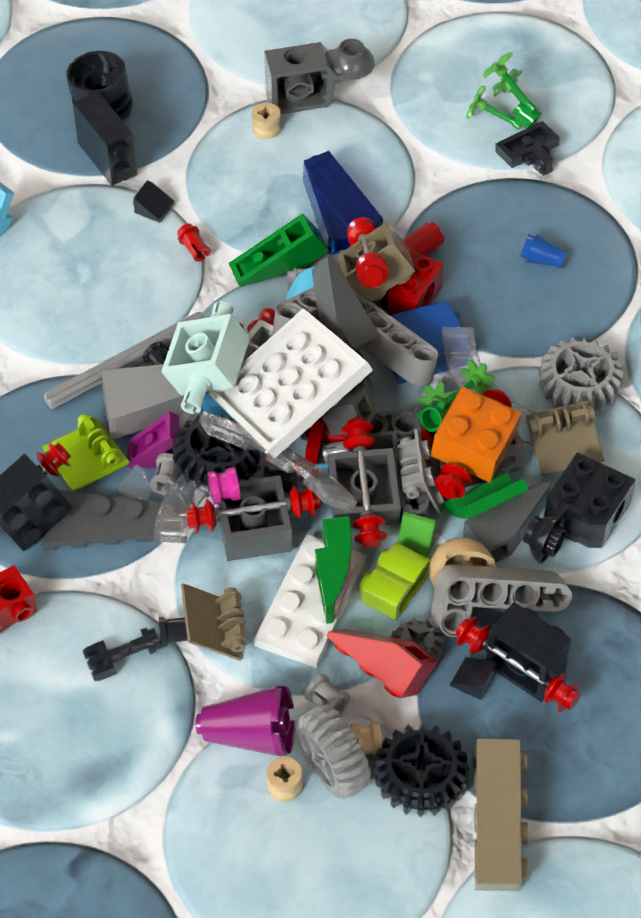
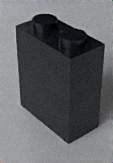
M97 91L73 102L78 144L111 186L137 175L133 133L103 96Z

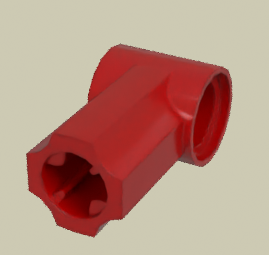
M431 222L423 224L402 239V241L408 247L412 259L416 252L427 256L444 243V235L441 233L439 226Z

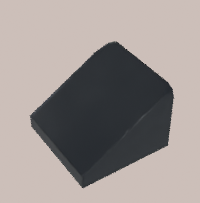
M147 180L133 198L134 213L160 223L173 207L175 201L154 183Z
M465 657L450 686L481 700L496 675L497 662Z

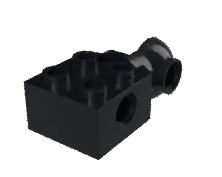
M577 452L548 494L544 517L534 516L525 531L523 542L529 545L534 559L539 564H543L549 556H556L565 538L575 543L578 542L588 548H602L631 504L636 479Z

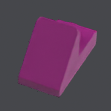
M169 411L128 440V461L130 463L128 467L132 469L157 468L156 459L159 454H173V441L177 437L176 435L180 428L178 415Z

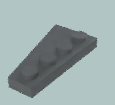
M59 490L73 508L45 532L43 549L44 551L56 550V546L72 545V548L86 547V543L105 542V545L119 544L121 540L135 539L137 543L179 539L185 516V505Z

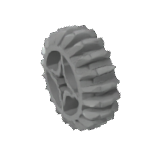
M572 337L568 344L560 340L557 347L551 346L548 354H544L541 360V367H539L538 376H540V389L544 390L545 399H552L554 407L588 401L589 406L592 405L593 409L596 408L602 412L605 405L612 406L615 397H618L621 393L624 381L622 362L618 361L617 352L610 353L608 345L600 347L598 340L590 343L587 342L585 337L582 341H576ZM565 368L564 373L559 375L558 372ZM604 377V380L598 384V378Z
M322 704L318 707L314 706L307 710L304 715L300 716L299 720H297L299 742L303 746V752L306 754L309 764L312 765L315 773L319 776L322 783L326 785L328 791H332L334 796L345 799L349 796L353 797L368 786L371 777V770L368 767L369 761L364 755L359 739L356 738L345 718L340 716L339 711L328 704Z

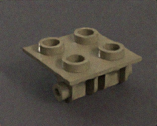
M588 401L525 415L542 476L565 471L577 452L597 462L605 461L593 418H595L592 405L589 406Z
M181 584L188 643L239 661L242 660L241 651L245 649L248 639L245 633L244 612L240 609L242 608V597L237 592V589L234 587L226 588L224 594L219 597L190 585Z

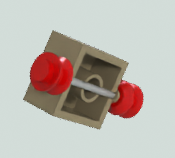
M365 217L354 219L349 224L347 236L351 247L338 255L341 271L352 289L370 302H377L385 296L387 290L396 284L401 285L410 279L412 273L415 272L409 249L388 221L378 228L372 220Z

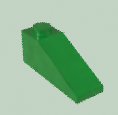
M302 213L228 264L238 285L244 287L286 274L287 271H294V268H305L329 252V249L320 231Z

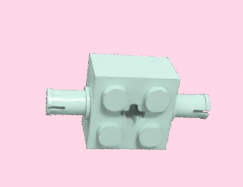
M215 302L211 317L178 322L161 373L181 396L184 395L181 408L187 413L195 414L196 411L198 414L201 412L206 392L235 387L250 337L233 317V307L227 302Z

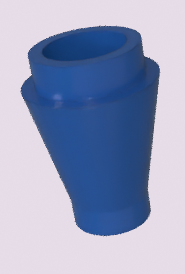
M528 234L520 257L527 259L526 262L561 268L567 251L558 248L538 234H536V237Z

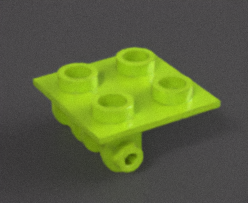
M87 413L78 417V429L50 442L53 446L59 442L72 456L67 460L71 466L62 465L58 470L73 492L130 464L114 440L110 439L109 433L101 422ZM48 444L42 446L45 453L50 450Z

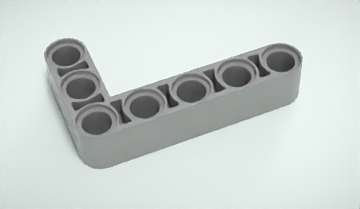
M314 287L276 306L272 335L303 308L319 321ZM353 289L380 335L363 349L409 383L416 386L430 385L434 378L438 351Z

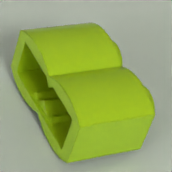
M397 542L389 550L384 549L378 558L377 568L372 573L367 572L361 580L359 590L362 591L361 602L397 620L407 608L412 597L427 580L430 559Z

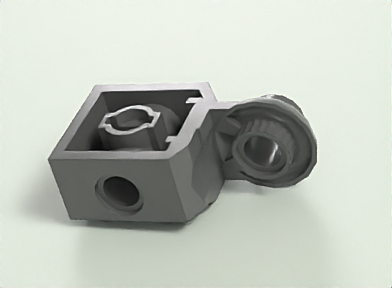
M346 39L337 48L329 50L321 42L266 50L264 55L267 98L269 103L278 106L281 114L328 107L334 99L335 80H357L366 77L374 69L375 59L370 50L357 39Z

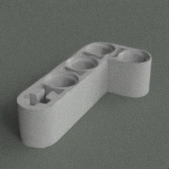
M452 564L442 568L437 576L431 615L446 636L457 637L455 635L457 628L464 619H471L473 607L508 609L515 602L523 608H529L534 611L557 612L565 609L570 604L572 592L561 577L553 571ZM462 581L457 588L451 589L455 582ZM494 583L489 590L483 591L486 585ZM525 585L521 592L515 593L520 586ZM456 612L453 618L445 620L449 614Z

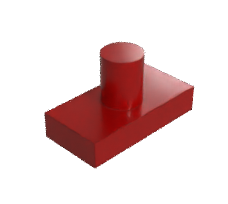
M320 417L310 427L304 466L311 467V465L318 463L322 443L329 444L344 441L347 439V435H331L326 423Z

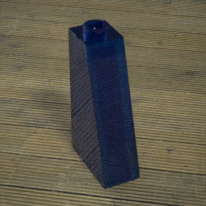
M330 151L312 156L303 161V183L319 231L329 249V255L340 253L339 250H346L351 247L347 236V228L354 219L360 217L368 218L375 223L377 228L383 224V217Z

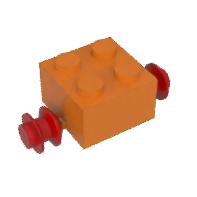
M462 386L435 433L430 456L447 463L441 468L442 475L437 476L435 479V485L439 493L449 499L462 498L466 493L465 487L469 486L472 482L470 474L489 483L495 475L516 435L522 412L512 408L510 399L503 391L498 389L486 390L481 395Z

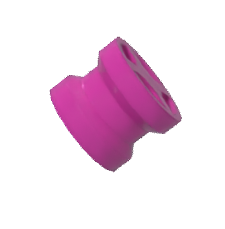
M234 467L227 468L223 473L207 472L210 494L214 505L220 504L223 499L228 498L233 501L240 500V488Z

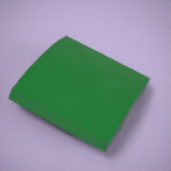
M506 472L492 479L490 483L485 482L467 491L462 498L450 499L442 505L451 515L461 519H470L528 491L529 488L524 478L512 483Z

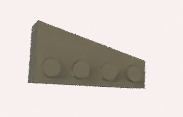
M477 739L473 754V768H475L473 789L474 796L477 797L474 809V831L477 833L474 845L475 890L519 891L522 881H528V858H521V844L528 843V823L521 822V808H527L528 801L527 786H521V773L527 772V751H520V740Z

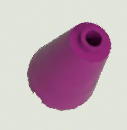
M275 686L204 706L201 713L196 715V732L198 735H202L203 740L206 742L280 757L288 756L287 754L292 752L295 739V720H290L288 710L294 709L291 692L287 686Z

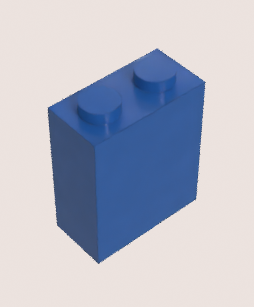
M448 300L390 315L438 351L434 375L468 366L469 352L473 351L472 341L468 334L463 333L460 315L457 311L453 312ZM392 370L398 384L408 382Z

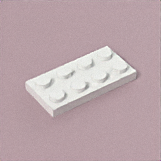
M307 534L254 638V646L317 668L330 642L326 635L328 631L336 630L368 563V555L351 550V573L348 589L334 622L326 624L315 571V549L324 548V543L322 539Z

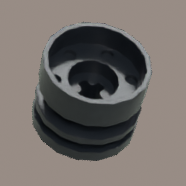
M92 51L77 57L69 64L66 76L72 96V103L98 91L122 121L130 115L133 108V100L125 62L119 55L110 51Z

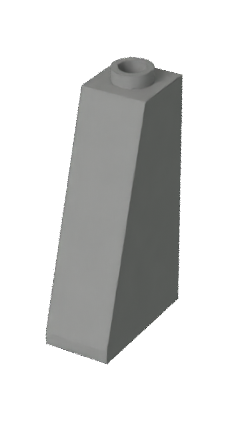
M164 364L102 370V390L110 439H117L143 430L169 411L177 415L184 395L181 396L161 373Z

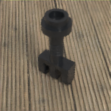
M147 627L140 629L141 637L110 650H107L104 640L83 649L85 659H89L87 665L90 670H93L91 673L93 680L101 681L117 674L113 663L123 659V657L126 658L147 648L150 655L157 652L156 648L161 647V643L155 629L147 630Z

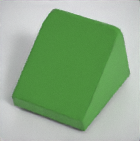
M404 512L397 543L427 557L435 540L436 521Z

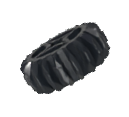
M209 413L205 419L197 415L194 422L187 420L184 428H179L177 437L173 441L172 459L174 465H177L178 474L184 475L186 483L195 481L197 489L201 486H207L210 493L207 472L223 473L227 468L234 467L238 482L249 480V477L254 476L257 464L260 461V444L233 418L226 419L224 413L220 417H214ZM194 448L198 451V455L193 451Z
M422 722L419 725V730H413L408 724L405 727L404 734L395 729L392 733V739L385 738L383 740L382 748L376 752L377 761L373 764V772L376 775L375 785L377 788H381L383 799L391 798L390 805L393 809L402 804L405 815L412 808L417 809L419 817L424 814L425 809H429L435 816L438 813V806L448 811L451 807V800L458 802L461 798V791H465L467 788L468 780L466 778L469 776L470 767L466 764L468 760L466 752L461 751L462 745L460 740L451 742L452 735L450 731L440 735L437 725L429 731L426 730ZM420 761H423V769H425L423 771V779L420 778V770H417L419 769ZM440 783L437 786L428 788L432 784Z

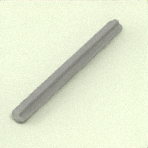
M196 312L179 322L205 317L201 312ZM178 322L43 394L45 403L50 409H55L102 384V370L131 368L143 362L144 351L155 342L162 341L170 347Z

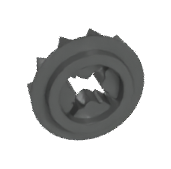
M414 617L411 622H401L399 627L392 631L391 637L410 641L411 636L418 640L424 638L423 647L420 648L436 661L443 654L445 638L441 635L440 628L432 626L429 620L421 622L417 621Z

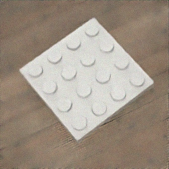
M303 308L242 363L234 388L210 391L209 395L275 459L331 407L335 406L341 398L359 384L373 369L365 359Z

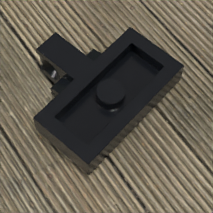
M541 121L495 143V152L511 168L525 162L528 166L533 164L535 170L544 176L553 171L552 162L554 158L550 156V150L559 146L560 137L546 123Z

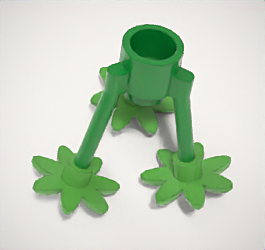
M512 52L501 56L498 62L492 63L483 72V77H488L492 72H496L499 77L501 76V82L493 86V95L497 96L501 91L503 93L507 91L508 93H513L520 102L512 111L516 115L515 118L488 105V101L481 98L486 89V86L483 85L478 89L477 94L474 96V102L469 106L466 114L468 120L473 115L475 109L482 112L486 110L507 121L518 130L521 126L525 129L531 127L542 115V112L526 97L516 84L518 82L517 77L523 71L512 69L509 74L507 73L508 69L504 64L513 55Z
M468 360L469 369L463 368L460 370L468 378L463 387L475 389V392L481 395L486 390H493L489 383L494 382L496 378L490 374L485 375L487 365L482 363L477 366L473 360ZM443 381L437 384L435 390L430 385L423 386L427 396L419 397L417 402L428 406L420 411L417 416L425 430L429 432L438 430L461 387L455 392L444 393Z

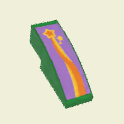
M349 516L323 519L324 548L315 549V571L326 624L334 622L348 589L352 550Z

